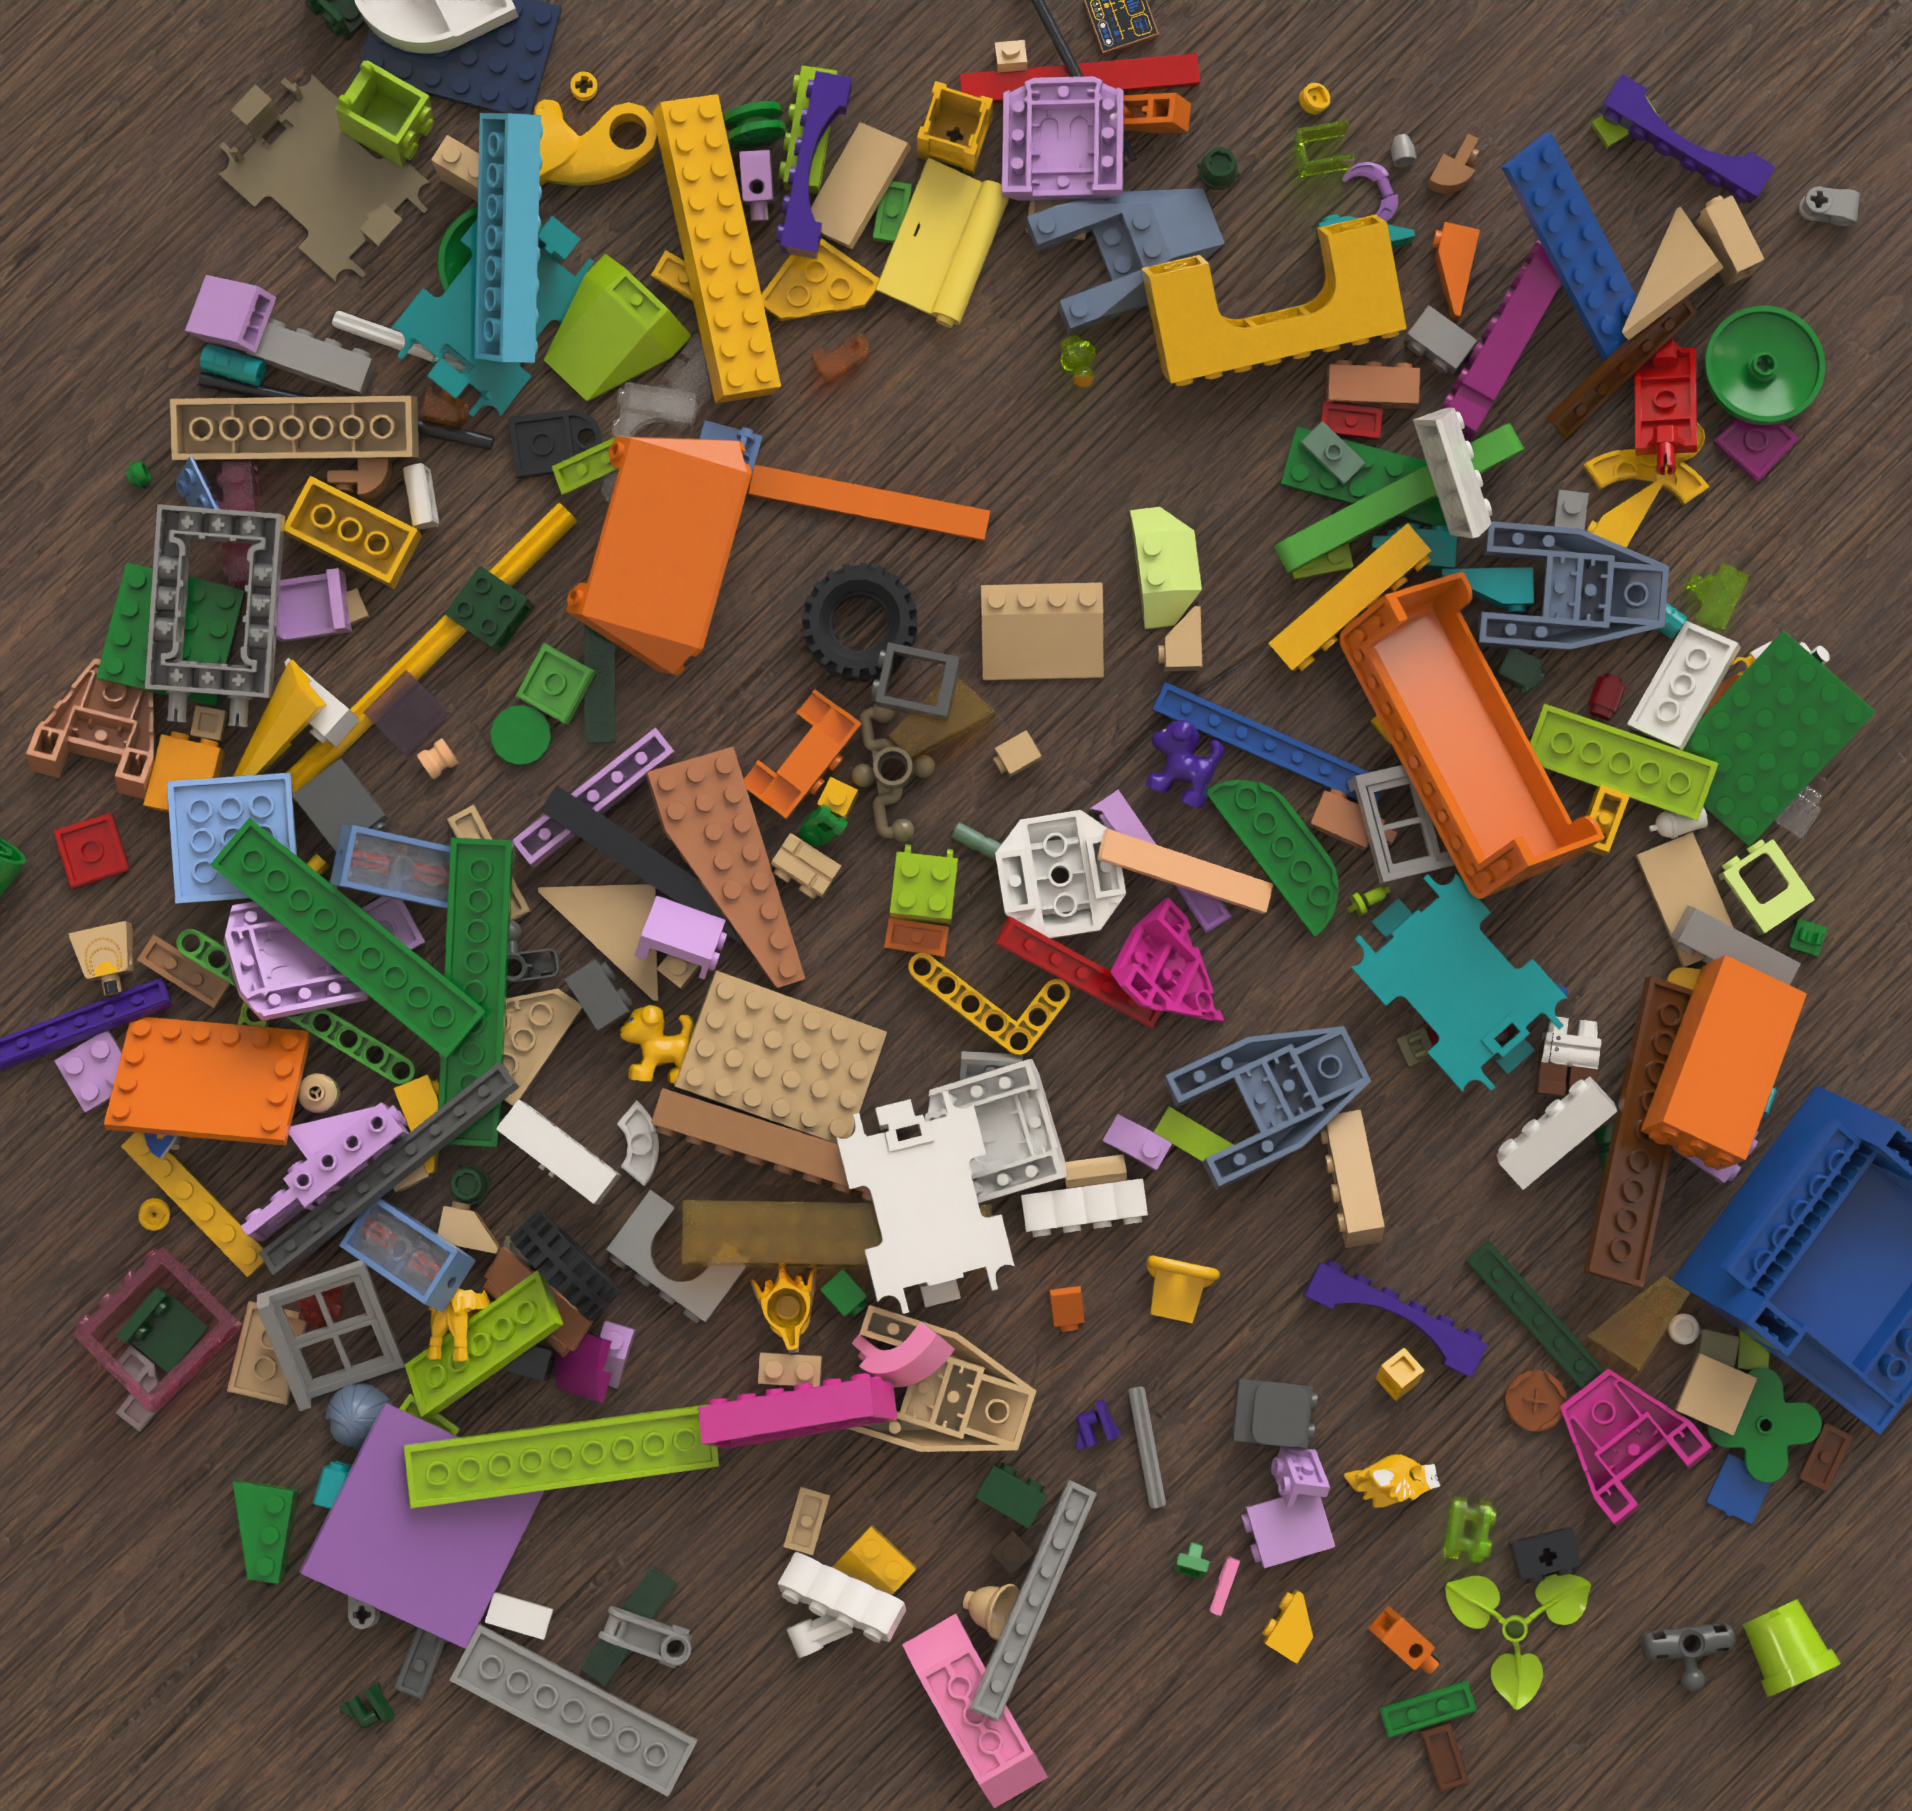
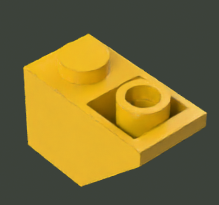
M1295 1589L1292 1594L1289 1592L1285 1594L1278 1608L1282 1609L1276 1620L1272 1618L1269 1620L1262 1634L1266 1636L1263 1640L1266 1645L1297 1664L1313 1639L1304 1596L1299 1590Z

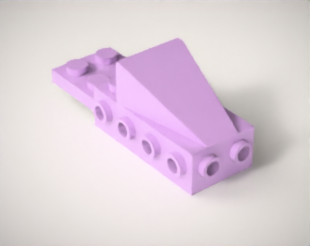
M381 1102L375 1107L291 1126L289 1135L307 1160L305 1162L300 1160L288 1169L289 1174L283 1178L290 1187L287 1191L286 1189L278 1191L270 1198L271 1203L264 1209L258 1208L252 1211L245 1218L247 1222L241 1228L246 1235L264 1242L305 1209L312 1211L410 1133L403 1112L400 1109L397 1110L394 1105L388 1107Z

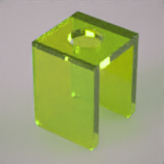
M1348 120L1298 128L1296 130L1294 145L1300 177L1345 170L1353 166L1355 154L1307 161L1304 142L1346 135L1349 127Z

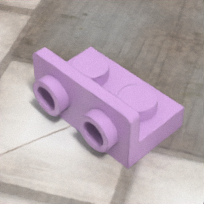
M1280 1447L1278 1456L1272 1461L1271 1473L1275 1476L1278 1492L1282 1495L1285 1506L1293 1507L1297 1494L1307 1497H1327L1330 1485L1316 1450Z

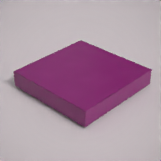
M1735 418L1713 444L1753 481L1758 483L1799 438L1783 423L1756 425Z

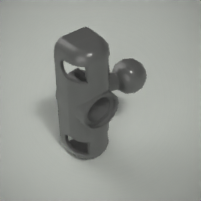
M510 921L508 965L512 961H520L522 971L515 977L508 974L507 984L558 976L560 973L558 953L551 948L518 952L517 942L522 936V929L517 922ZM547 951L551 954V957L539 958L538 955L539 952ZM553 972L552 975L541 976L542 973Z
M1725 1623L1644 1632L1641 1635L1642 1655L1646 1660L1655 1662L1659 1660L1684 1659L1685 1671L1681 1676V1683L1689 1692H1698L1705 1685V1676L1697 1668L1696 1657L1730 1653L1736 1646L1734 1630ZM1724 1626L1727 1632L1715 1633L1713 1627ZM1664 1633L1666 1639L1655 1640L1653 1634ZM1692 1634L1695 1639V1645L1691 1650L1686 1651L1683 1641L1686 1636ZM1719 1648H1727L1725 1650L1717 1651V1649ZM1667 1654H1668L1667 1657H1658V1658H1656L1658 1655H1667Z

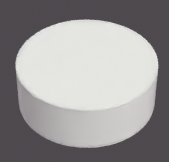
M1677 1314L1670 1319L1667 1332L1672 1341L1686 1345L1697 1339L1700 1327L1698 1321L1693 1316Z

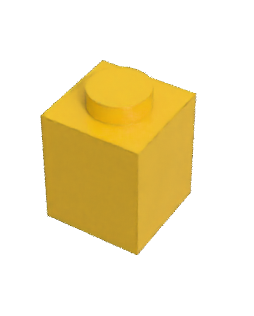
M830 777L817 806L825 804L831 809L833 815L836 817L841 816L846 820L859 795L858 790Z

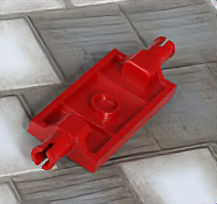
M1674 336L1635 372L1636 456L1657 455L1656 472L1660 475H1665V465L1668 466V475L1676 472L1675 454L1697 452L1696 348L1680 347L1674 341Z

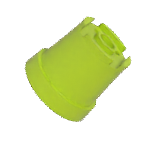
M1798 1599L1743 1624L1764 1677L1761 1683L1767 1698L1841 1664L1832 1649L1828 1650Z

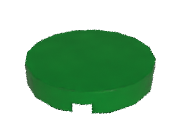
M526 705L511 706L502 711L494 720L491 729V742L496 753L506 762L517 766L531 765L542 759L552 740L551 727L545 716L537 709Z

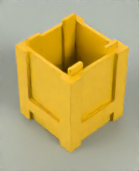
M935 81L932 89V102L924 127L920 126L917 135V157L927 160L929 157L963 168V172L975 175L978 159L992 122L993 99L982 95L979 98L947 88V84ZM958 130L964 138L953 143L950 142V137L947 134Z

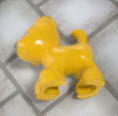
M648 1005L634 1009L629 1019L620 1026L619 1030L623 1040L639 1044L642 1049V1060L640 1063L631 1064L628 1078L631 1080L652 1081L656 1066L674 1063L676 1067L668 1072V1082L675 1083L694 1030L693 1018L689 1015H680L679 1020L683 1027L681 1033L666 1036L663 1034L665 1021L663 1010L660 1007Z

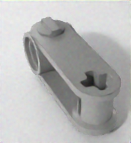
M609 1607L608 1613L610 1615L604 1630L600 1631L598 1635L602 1640L659 1660L658 1663L674 1669L676 1666H681L691 1654L690 1642L692 1639L689 1629L675 1624L671 1627L617 1607ZM671 1641H681V1647L677 1652L671 1653L666 1650L667 1645Z

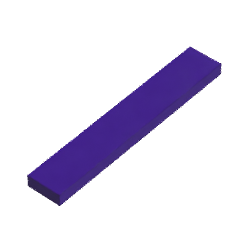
M164 977L0 1038V1071L172 1007L167 982Z

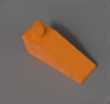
M1177 93L1124 95V131L1157 134L1188 133L1191 103Z
M1444 222L1441 231H1435L1432 248L1437 249L1435 261L1450 320L1457 323L1462 312L1480 230Z

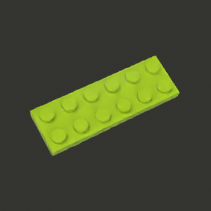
M1547 704L1543 705L1530 742L1544 769L1596 787L1600 785L1630 795L1629 798L1695 821L1699 820L1719 763Z
M538 1270L468 1319L466 1338L468 1361L456 1362L453 1360L455 1350L454 1338L449 1333L442 1338L441 1359L430 1360L427 1358L428 1349H426L405 1364L421 1418L431 1419L563 1326L550 1284Z

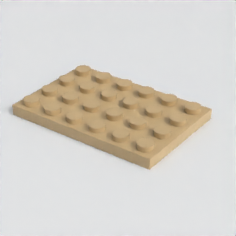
M715 970L674 1086L838 1144L836 1137L840 1139L851 1137L855 1126L853 1114L859 1113L887 1032Z

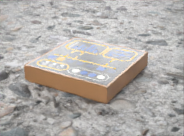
M1083 0L1102 56L1159 37V32L1147 0Z

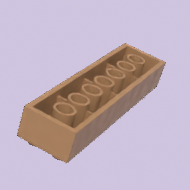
M662 1088L651 1124L657 1126L656 1132L672 1138H676L677 1133L687 1136L685 1141L705 1148L706 1142L716 1145L714 1150L716 1152L734 1157L736 1151L745 1154L744 1160L763 1166L764 1161L775 1164L773 1168L775 1171L792 1176L795 1170L804 1173L802 1179L821 1185L822 1180L833 1183L832 1188L834 1190L847 1194L851 1193L852 1189L848 1187L838 1144ZM867 1187L853 1188L863 1192L861 1198L872 1201L870 1190Z

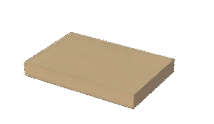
M248 1301L227 1392L288 1405L291 1395L290 1387L258 1313L257 1302ZM284 1309L295 1336L306 1333L310 1314Z

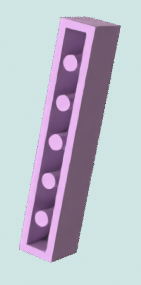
M655 727L571 793V795L602 815L647 780L646 772L662 768L677 755ZM543 815L513 840L517 849L528 863L535 868L576 835L547 815Z

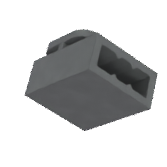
M341 758L292 795L335 851H337L342 825H355L382 831L386 827L384 822L389 819L371 793Z
M1237 1378L1232 1440L1265 1445L1308 1448V1442H1313L1315 1424L1310 1423L1311 1411H1316L1318 1393L1313 1392V1386Z

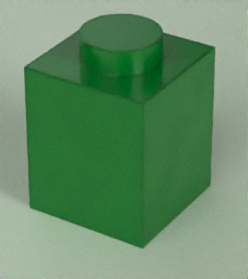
M844 1269L820 1289L844 1317L849 1313L855 1317L867 1306L863 1301L868 1297L867 1294Z

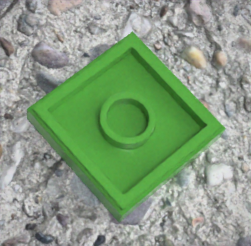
M543 643L516 697L562 723L569 725L596 671Z

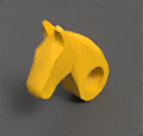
M544 99L534 107L533 115H541L543 135L540 139V154L542 156V167L539 175L540 186L547 182L570 186H585L621 179L647 164L656 154L659 140L654 117L644 106L630 102L615 105L582 136H578L565 123L560 105L555 100ZM625 122H635L646 130L647 135L639 147L624 150L612 142L611 137L614 130Z

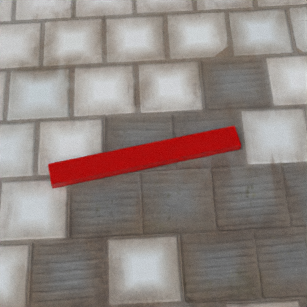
M1197 53L1078 64L1084 77L1094 76L1103 80L1104 84L1115 89L1118 87L1123 89L1124 92L1200 85ZM1065 65L1027 68L1028 70L1001 73H998V71L960 74L961 92L981 98V95L992 98L993 103H1003L1004 92L1008 90L1012 92L1024 86V82L1032 78L1070 77Z

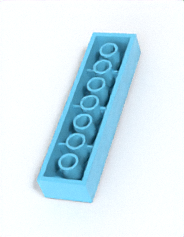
M480 113L474 359L535 363V355L538 350L536 324L539 318L536 308V298L539 291L537 263L540 259L538 232L541 227L539 201L542 195L541 186L539 185V175L542 167L540 139L543 135L541 115Z

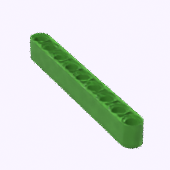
M1511 423L1470 443L1474 453V458H1471L1474 470L1477 469L1480 475L1525 450ZM1428 465L1276 544L1274 549L1287 573H1292L1438 497Z
M194 929L185 930L178 936L177 948L179 952L236 987L224 945L203 932ZM190 935H196L200 940V946L194 952H189L185 947V941ZM216 951H222L226 955V962L220 968L214 967L211 962V957ZM328 1008L305 1012L299 1016H285L396 1084L408 1083L416 1077L417 1067L414 1061ZM322 1014L328 1015L331 1019V1027L325 1032L320 1031L316 1027V1020ZM348 1030L354 1031L358 1036L356 1045L351 1048L346 1047L342 1042V1036ZM373 1046H379L384 1052L383 1060L377 1064L372 1063L368 1058V1052ZM399 1062H405L410 1067L409 1076L403 1080L397 1078L394 1073V1068Z

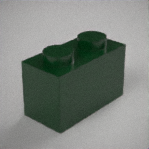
M1003 1462L999 1467L993 1464L975 1498L1023 1526L1030 1528L1047 1498V1494L1042 1492L1044 1486L1031 1478H1028L1026 1482L1016 1477L1018 1471Z

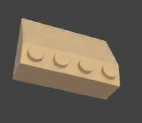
M1102 583L981 585L983 681L1104 678Z

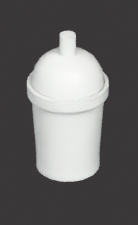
M1703 807L1699 820L1695 821L1664 810V812L1657 816L1656 824L1649 826L1650 832L1657 830L1661 836L1674 839L1679 835L1707 827L1706 811Z

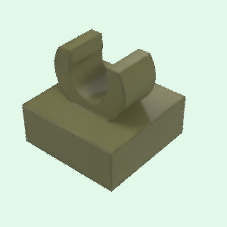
M1424 1027L1395 1040L1407 1067L1431 1058L1427 1052L1433 1045Z

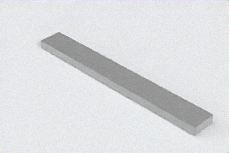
M1071 1480L1066 1482L968 1709L995 1722H999L1096 1497V1492Z

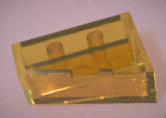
M1663 1276L1601 1326L1588 1334L1586 1339L1639 1373L1689 1297L1690 1292Z

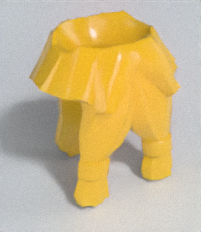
M458 1288L443 1313L429 1307V1310L432 1311L430 1322L432 1336L430 1337L427 1358L430 1360L441 1359L442 1338L449 1330L454 1338L455 1350L453 1360L456 1362L468 1361L466 1339L468 1319L491 1304L485 1290L480 1294L475 1293L473 1290Z

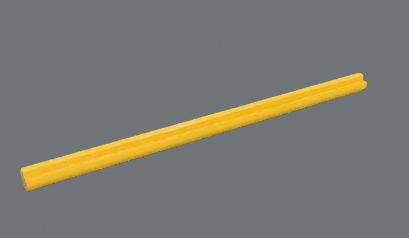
M558 503L489 572L512 587L577 523L576 518L561 503ZM446 615L442 617L350 709L360 720L336 747L328 740L324 743L318 740L286 772L292 775L293 794L336 762L467 630Z

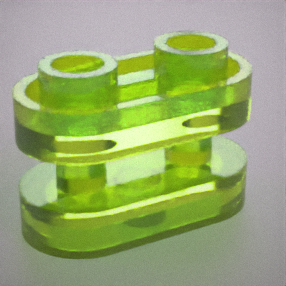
M1453 1496L1444 1546L1445 1557L1458 1559L1460 1550L1469 1551L1468 1559L1472 1562L1482 1563L1484 1557H1490L1492 1540L1488 1539L1489 1527H1494L1497 1514V1510L1492 1508L1490 1501L1478 1500L1476 1508L1467 1507V1497ZM1465 1519L1473 1521L1470 1539L1463 1538Z

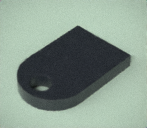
M562 410L508 418L517 479L554 474L551 466L603 443L602 433L597 422L590 415L580 410ZM584 431L593 432L596 436L594 443L589 446L580 444V434Z

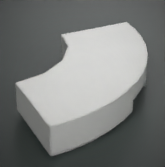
M636 1100L617 1123L625 1133L628 1144L627 1156L621 1168L643 1186H646L657 1165L659 1139L656 1126L651 1124V1116Z

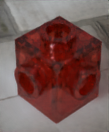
M344 1285L322 1292L331 1317L335 1321H338L344 1309V1304L340 1303ZM315 1295L297 1301V1305L301 1306L298 1319L319 1328L328 1326Z

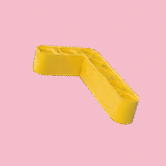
M918 953L909 962V973L915 981L1010 1054L1026 1055L1070 997L1069 986L1060 979L1050 980L1044 985L1016 1022L932 956L926 953ZM918 960H926L930 963L931 970L927 975L920 976L914 972L913 967ZM949 978L953 980L955 989L952 993L943 994L938 990L937 986L941 979ZM1052 986H1060L1065 993L1064 999L1059 1002L1050 1000L1047 995L1048 989ZM966 997H974L979 1001L980 1005L976 1012L968 1013L963 1010L962 1002ZM1033 1010H1041L1045 1013L1046 1022L1043 1025L1035 1026L1031 1024L1029 1014ZM992 1015L1001 1017L1004 1023L1002 1029L996 1032L989 1030L986 1026L987 1018ZM1013 1035H1024L1028 1041L1026 1048L1023 1050L1013 1049L1010 1044V1039Z

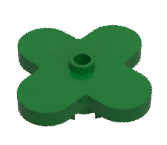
M1758 1367L1746 1372V1374L1756 1377L1757 1380L1734 1435H1730L1707 1424L1706 1432L1710 1440L1718 1446L1743 1448L1744 1465L1748 1474L1757 1481L1770 1483L1779 1480L1787 1470V1447L1789 1445L1807 1444L1815 1440L1821 1431L1822 1420L1819 1412L1810 1404L1803 1402L1786 1403L1780 1377L1770 1369ZM1764 1419L1769 1421L1767 1431H1763L1760 1428V1422Z

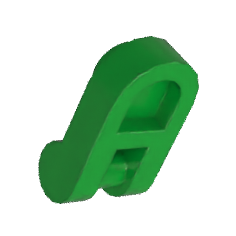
M822 804L804 819L799 829V835L810 846H823L833 837L839 836L846 828L848 821L841 816L837 818L831 813V809L828 806Z

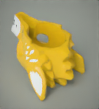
M784 1268L779 1269L778 1277L774 1284L771 1280L765 1282L764 1292L761 1291L754 1279L750 1280L767 1322L774 1333L783 1338L790 1354L799 1353V1338L806 1331L810 1323L816 1285V1269L810 1272L807 1285H804L802 1277L796 1275L793 1281Z
M1401 1454L1387 1456L1363 1470L1344 1473V1478L1355 1491L1364 1492V1500L1372 1498L1374 1508H1384L1397 1502H1402L1409 1497L1411 1500H1414L1424 1492L1440 1487L1435 1464L1420 1465L1417 1461Z

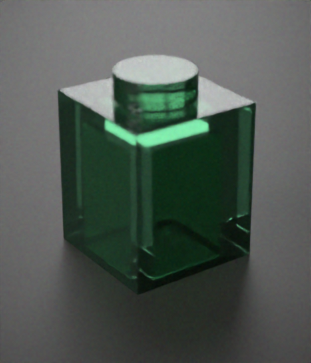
M1511 646L1507 650L1495 678L1528 693L1533 686L1538 688L1545 674V671L1541 670L1544 661Z

